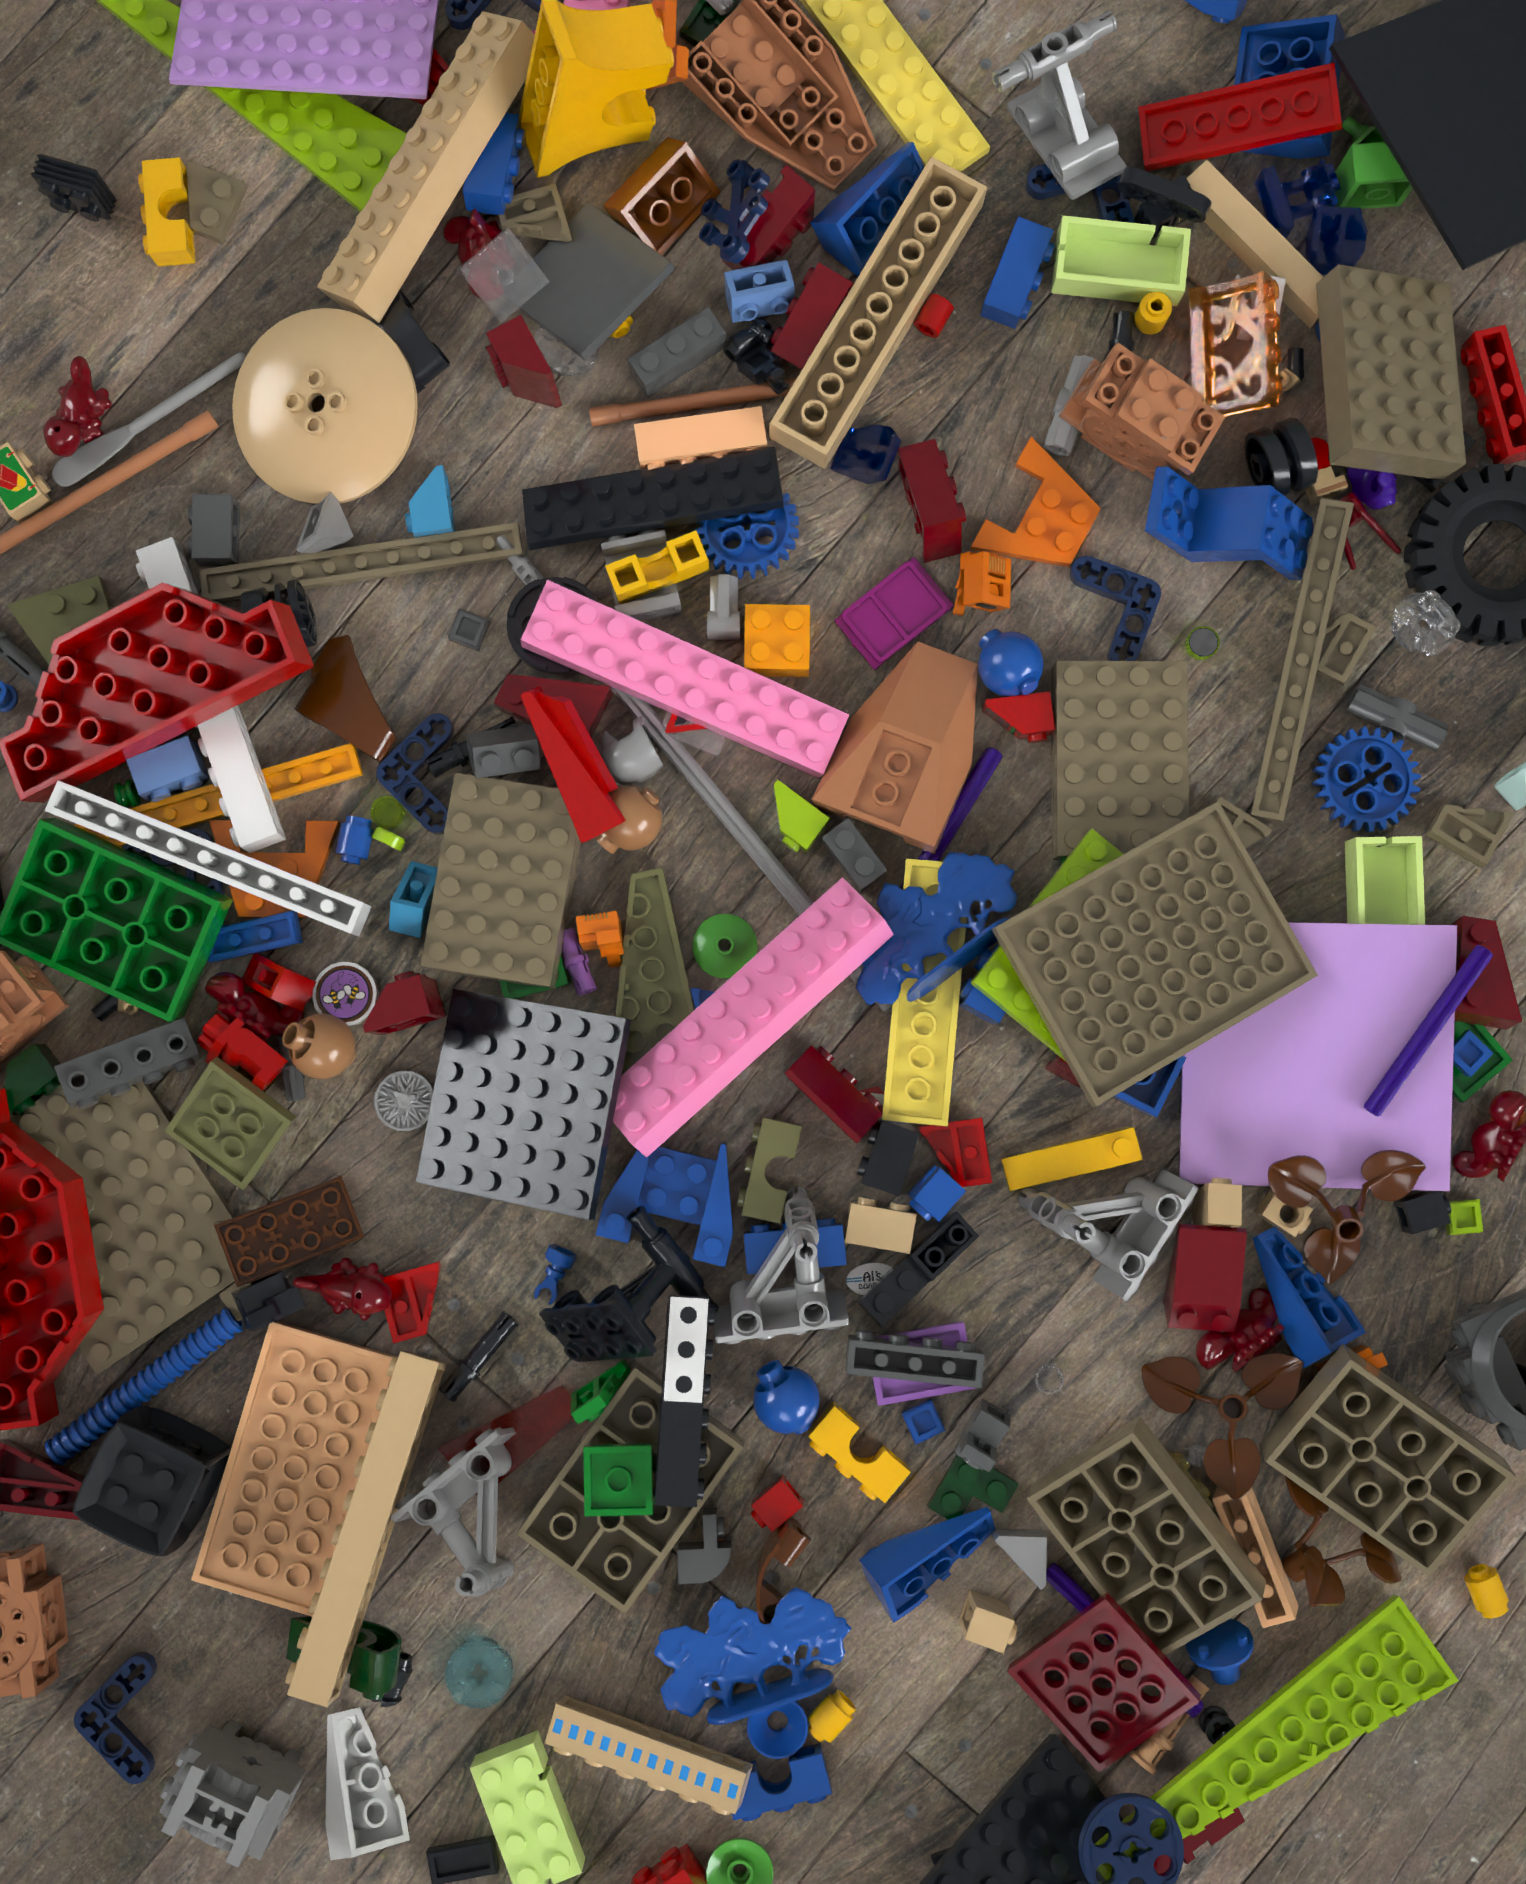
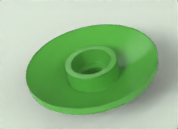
M732 914L712 916L698 927L694 935L693 954L695 960L702 970L709 975L722 979L731 978L757 954L756 935L751 926L738 916ZM727 939L730 941L731 948L728 951H721L718 944L721 940Z
M733 1838L721 1843L712 1852L706 1868L707 1884H772L774 1876L773 1864L767 1851L757 1842L746 1838ZM737 1864H743L746 1870L743 1873H737L734 1867Z

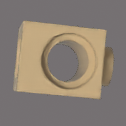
M1270 1187L1254 1213L1287 1235L1296 1237L1298 1233L1302 1234L1311 1223L1312 1218L1309 1215L1313 1209L1308 1205L1302 1208L1291 1207L1293 1211L1292 1217L1288 1221L1283 1222L1280 1218V1210L1286 1204L1276 1197Z

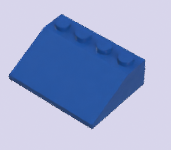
M1337 14L1243 26L1241 29L1234 85L1335 62L1338 88L1341 68L1329 50L1333 43L1345 39V32ZM1333 132L1240 152L1295 159L1330 156Z

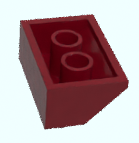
M521 315L486 332L490 345L486 346L485 349L503 388L509 386L511 392L516 397L554 408L562 406L552 371Z
M414 971L395 975V982L386 984L365 1021L363 1029L364 1033L387 1035L445 1018L446 1013L437 981L426 977L425 974L414 973Z
M811 1045L784 1074L857 1144L883 1115L878 1110L882 1104L870 1092L867 1091L863 1095L854 1087L858 1081L845 1068L839 1072L831 1064L834 1058L821 1045L817 1049Z

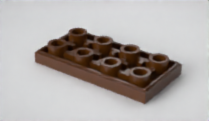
M342 1176L214 1225L237 1288L364 1238Z

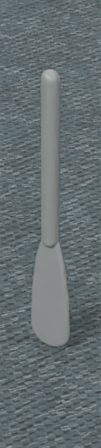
M243 352L236 353L128 425L114 429L78 448L71 456L60 459L52 469L53 481L62 487L76 484L118 453L136 434L142 432L241 367L246 355Z

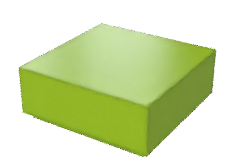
M1480 1199L1449 1201L1451 1214L1448 1215L1451 1223L1446 1225L1448 1235L1483 1232Z

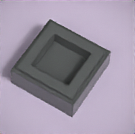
M459 608L448 635V640L479 652L491 622L486 618Z

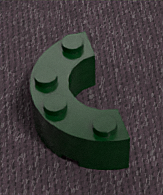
M311 1616L291 1618L286 1659L294 1663L297 1662L301 1653V1649L297 1648L300 1634L304 1627L308 1628L312 1620ZM363 1620L347 1673L351 1674L349 1687L363 1693L362 1696L366 1699H382L384 1693L393 1689L397 1683L402 1638L396 1631L386 1626Z

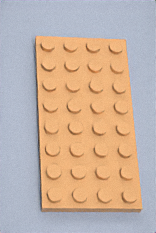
M279 1321L269 1324L191 1581L313 1617V1614L308 1613L315 1592L320 1593L324 1580L320 1579L321 1570L326 1558L331 1559L336 1545L331 1544L332 1537L338 1523L342 1524L345 1520L347 1511L343 1510V1504L348 1491L354 1490L358 1477L354 1476L355 1467L359 1457H365L369 1443L365 1442L366 1434L372 1422L376 1423L380 1410L376 1409V1405L382 1389H388L391 1377L387 1376V1371L394 1355Z

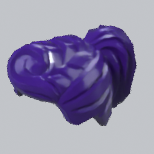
M1347 467V476L1352 485V492L1366 506L1373 510H1378L1396 503L1397 477L1394 473Z

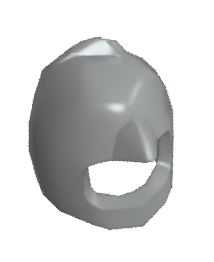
M643 716L632 721L633 731L622 739L618 740L605 730L603 732L602 748L599 753L617 784L632 785L641 783L654 776L664 766L643 728V725L646 724Z

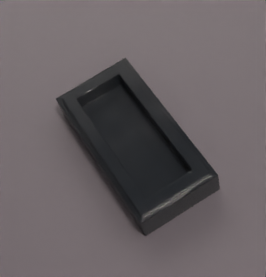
M494 1835L428 1847L426 1851L432 1884H445L497 1874L500 1869Z

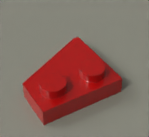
M440 1261L388 1275L382 1280L392 1290L391 1304L384 1311L393 1344L428 1333L441 1268Z

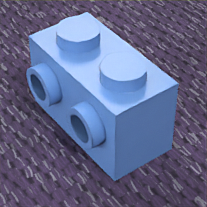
M787 260L724 272L725 299L732 323L750 321L774 314H783L787 312L791 301L795 297V284Z
M184 736L126 759L138 794L152 802H158L171 797L170 793L180 789H195L202 784L201 781L210 778L198 744L189 736Z

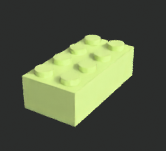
M1062 215L1056 236L1051 293L1140 303L1142 298L1148 293L1161 292L1170 299L1172 306H1178L1186 288L1191 229L1162 226L1155 240V245H1149L1155 233L1156 225Z
M1400 836L1387 839L1386 837H1355L1345 841L1347 923L1425 925L1422 836Z
M538 1730L476 1754L470 1767L512 1884H548L550 1878L552 1883L556 1884L581 1874L585 1862L584 1852L551 1765L546 1767L548 1756Z

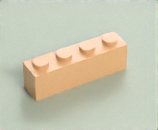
M762 406L634 424L641 469H659L664 467V465L680 462L684 465L698 459L709 457L721 458L727 454L767 448Z
M1217 1487L1212 1500L1222 1524L1266 1580L1263 1599L1254 1605L1262 1627L1266 1628L1295 1620L1299 1605L1283 1569L1281 1559L1253 1488L1251 1487L1240 1499L1234 1500L1221 1488Z

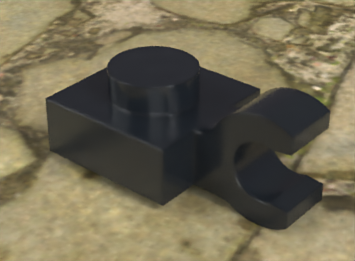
M759 344L736 361L738 371L758 385L763 380H766L771 389L778 395L790 388L789 384L782 379L786 374L781 368L780 358L762 344Z

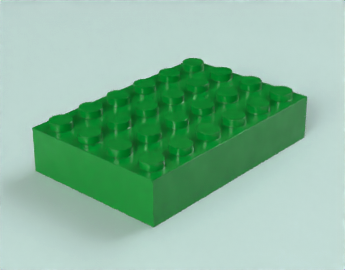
M58 818L39 819L0 915V944L168 1022H172L185 1016L233 899Z

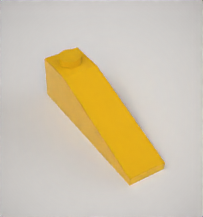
M1123 1127L1001 1159L1009 1191L1143 1160L1134 1127Z

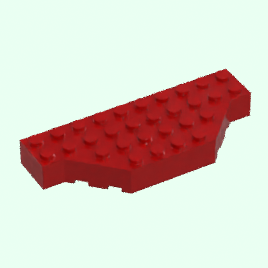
M162 582L54 639L50 650L53 656L48 671H43L35 693L38 700L33 714L27 716L23 728L0 739V749L20 801L45 803L49 801L57 780L77 787L126 762V759L146 752L314 667V664L289 605L269 600L243 613L186 589Z
M6 1088L0 1089L1 1431L39 1426L59 1415L54 1381L104 1310L83 1177L11 1121Z

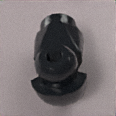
M753 319L751 320L752 324L745 328V330H740L731 335L727 344L723 347L726 356L733 362H736L758 346L759 343H762L764 346L772 345L771 339L775 331L771 329L772 326L769 322Z
M400 1652L395 1687L384 1693L382 1699L371 1700L372 1702H381L380 1707L387 1708L395 1706L402 1701L400 1695L404 1688L403 1686L407 1683L413 1671L411 1664L413 1657L410 1654Z

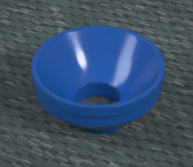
M794 1701L749 1716L747 1719L748 1738L752 1746L763 1756L782 1759L795 1754L805 1743L808 1734V1721L804 1709L798 1701ZM774 1711L783 1712L788 1719L787 1724L781 1729H773L767 1722L768 1716Z

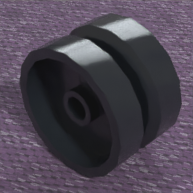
M1291 417L1277 422L1272 430L1263 427L1249 432L1245 437L1246 462L1255 486L1271 485L1282 495L1286 496L1290 489L1301 491L1312 487L1317 482L1318 464L1315 449L1307 430L1297 418Z

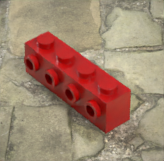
M1506 324L1476 331L1461 345L1460 358L1463 366L1467 367L1470 377L1469 391L1475 397L1478 406L1477 419L1479 425L1485 431L1487 455L1489 458H1492L1493 464L1506 465L1526 460V396Z

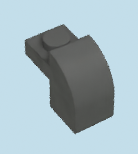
M981 1399L963 1428L956 1443L954 1453L963 1458L971 1467L990 1472L996 1463V1449L1010 1429V1415L986 1400Z
M717 1507L704 1508L703 1510L704 1541L678 1543V1584L705 1583L715 1579L726 1568L731 1554V1540L718 1541V1538H724V1517H717Z

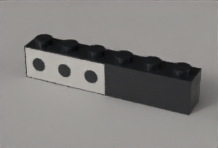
M669 1295L667 1298L654 1490L655 1505L697 1507V1499L703 1500L704 1479L699 1478V1464L706 1463L707 1444L701 1443L702 1429H708L709 1409L703 1408L704 1394H710L711 1374H705L706 1360H712L713 1340L707 1339L708 1326H714L715 1305H709L710 1297Z

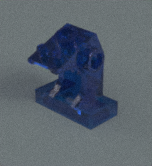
M1321 159L1318 165L1304 169L1300 173L1301 178L1290 182L1279 180L1275 166L1262 169L1255 182V186L1267 220L1285 239L1295 226V219L1311 214L1315 216L1324 215L1333 209L1334 204L1338 203L1335 192L1341 190L1332 163L1326 165L1324 159ZM1304 191L1307 202L1291 206L1288 196Z

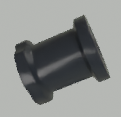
M1218 1706L1205 1708L1199 1717V1725L1213 1745L1224 1734H1227L1235 1727L1234 1722L1228 1717L1226 1711ZM1216 1722H1219L1222 1726L1219 1730H1216L1213 1726Z

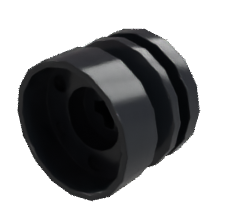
M298 579L289 580L286 590L282 583H277L274 588V601L291 607L306 646H315L317 644L316 618L311 601L306 595L302 584ZM264 587L243 592L241 594L242 612L246 613L272 600L269 592Z

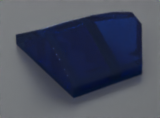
M1315 207L1306 235V260L1320 274H1328L1338 264L1354 267L1364 253L1368 230L1362 217L1361 208Z
M874 424L857 429L849 428L838 447L830 469L866 484L886 481L902 440L890 426Z

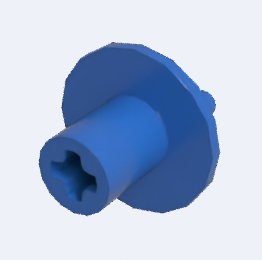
M1228 1619L1186 1643V1651L1190 1660L1199 1667L1210 1670L1213 1681L1221 1685H1230L1239 1680L1241 1677L1240 1665L1249 1659L1254 1649V1639L1249 1628L1233 1619Z

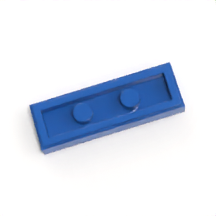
M289 911L222 926L208 958V963H216L303 943L298 912Z

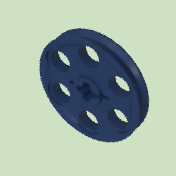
M1120 1793L1106 1798L1089 1813L1080 1832L1078 1855L1084 1876L1090 1884H1128L1135 1877H1140L1143 1884H1175L1183 1865L1184 1844L1178 1824L1163 1806L1142 1794ZM1125 1804H1132L1135 1808L1134 1818L1127 1823L1121 1822L1119 1819L1121 1807ZM1156 1818H1163L1166 1823L1165 1832L1159 1837L1152 1836L1150 1833L1152 1821ZM1100 1826L1106 1827L1108 1829V1839L1102 1845H1094L1092 1842L1093 1831ZM1130 1842L1139 1847L1138 1850L1133 1851L1132 1858L1124 1853V1850L1129 1849ZM1160 1855H1168L1170 1859L1168 1870L1164 1873H1156L1154 1861ZM1103 1863L1111 1864L1112 1875L1110 1879L1105 1882L1097 1881L1096 1870L1099 1865Z

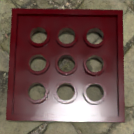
M1108 1592L1009 1664L1007 1670L1012 1678L1099 1773L1197 1705L1201 1698V1694ZM1101 1633L1107 1634L1113 1639L1114 1643L1103 1645L1097 1641L1095 1636ZM1073 1652H1082L1088 1657L1089 1661L1078 1663L1073 1660L1071 1654ZM1129 1659L1136 1664L1137 1668L1133 1671L1125 1670L1120 1666L1119 1661ZM1057 1670L1063 1675L1064 1679L1054 1681L1048 1677L1046 1672ZM1098 1677L1108 1679L1112 1686L1107 1689L1100 1688L1095 1684L1094 1680ZM1146 1685H1153L1159 1689L1160 1694L1158 1696H1149L1142 1688ZM1079 1695L1086 1700L1087 1704L1085 1706H1076L1071 1702L1070 1697ZM1128 1703L1134 1707L1135 1712L1132 1714L1123 1713L1118 1709L1117 1705ZM1103 1721L1109 1725L1110 1730L1106 1732L1099 1731L1093 1726V1722Z

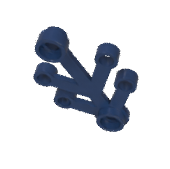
M739 159L734 160L728 166L726 172L729 176V182L732 183L730 211L724 209L714 198L708 199L701 209V214L709 221L717 220L729 226L728 234H721L720 230L711 222L706 223L699 232V238L705 244L720 247V257L724 261L732 262L733 264L741 262L749 252L750 243L747 241L746 236L768 207V201L760 193L770 182V176L761 168L755 170L747 161H740ZM750 185L751 189L744 198V189ZM748 211H749L750 213L748 214V216H747V217L745 218V220L743 221L744 217L746 216V214H747Z

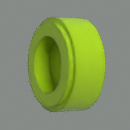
M379 826L378 828L376 827L371 837L400 852L406 843L404 838Z

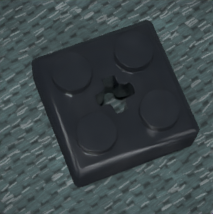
M44 154L37 155L39 160L35 161L37 166L33 167L35 172H32L31 175L39 185V192L50 199V206L63 213H69V210L80 212V215L94 222H98L99 218L105 220L112 219L109 214L113 213L111 208L115 207L114 202H117V199L96 169Z

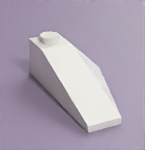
M360 1707L327 1715L325 1825L330 1860L352 1858L410 1840L404 1803L400 1794L396 1795L388 1778L391 1774L387 1766H383L375 1750V1739Z

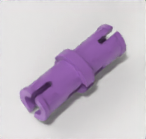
M575 928L566 929L562 946V954L565 960L563 965L565 970L569 971L577 996H583L597 990V986L589 970L588 955L583 953Z

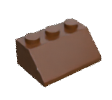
M667 137L605 202L603 207L616 223L662 255L701 214L704 203L710 198L715 199L721 191L687 142Z

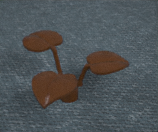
M1383 1150L1372 1154L1361 1166V1173L1367 1182L1362 1185L1357 1209L1347 1205L1333 1208L1324 1195L1318 1191L1326 1182L1324 1167L1318 1160L1310 1156L1297 1155L1274 1162L1268 1168L1267 1175L1272 1191L1284 1204L1302 1208L1311 1202L1314 1195L1325 1207L1329 1216H1331L1333 1230L1326 1227L1314 1230L1306 1238L1303 1246L1304 1254L1309 1264L1319 1272L1328 1285H1331L1346 1273L1360 1252L1361 1243L1359 1238L1364 1230L1360 1218L1365 1216L1364 1205L1368 1189L1370 1188L1374 1197L1379 1200L1397 1201L1414 1188L1426 1166L1417 1157L1403 1151Z
M1278 1353L1254 1357L1244 1366L1241 1373L1243 1383L1251 1390L1242 1397L1237 1394H1229L1220 1400L1195 1393L1200 1385L1199 1372L1192 1362L1182 1357H1166L1144 1364L1142 1367V1379L1145 1389L1153 1402L1169 1413L1179 1414L1186 1412L1191 1405V1398L1217 1406L1218 1416L1223 1421L1229 1423L1228 1440L1216 1439L1207 1446L1203 1455V1466L1207 1476L1215 1485L1232 1499L1238 1500L1253 1486L1259 1473L1261 1459L1259 1450L1251 1439L1239 1438L1234 1440V1433L1237 1427L1236 1422L1246 1416V1402L1254 1395L1258 1404L1266 1409L1279 1410L1288 1406L1298 1392L1303 1362L1298 1358Z
M1285 1476L1288 1490L1298 1509L1307 1516L1314 1517L1312 1524L1302 1538L1294 1543L1297 1550L1282 1559L1283 1569L1292 1581L1298 1583L1305 1579L1310 1607L1322 1605L1336 1606L1345 1600V1590L1338 1573L1329 1565L1356 1556L1366 1557L1369 1570L1381 1581L1395 1584L1402 1580L1392 1551L1366 1532L1360 1536L1363 1548L1328 1559H1323L1317 1547L1313 1545L1307 1546L1306 1542L1322 1521L1321 1514L1327 1513L1329 1506Z

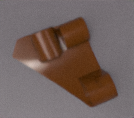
M345 635L329 639L315 661L314 667L311 669L312 682L294 710L318 725L327 728L381 763L397 738L383 716L366 682L350 636Z
M789 1518L769 1534L761 1553L757 1571L756 1605L760 1623L763 1624L771 1623L773 1617L768 1616L764 1612L765 1608L771 1604L777 1605L784 1597L783 1594L763 1579L766 1567L774 1557L790 1568L811 1542V1538L803 1531L802 1525L794 1518Z

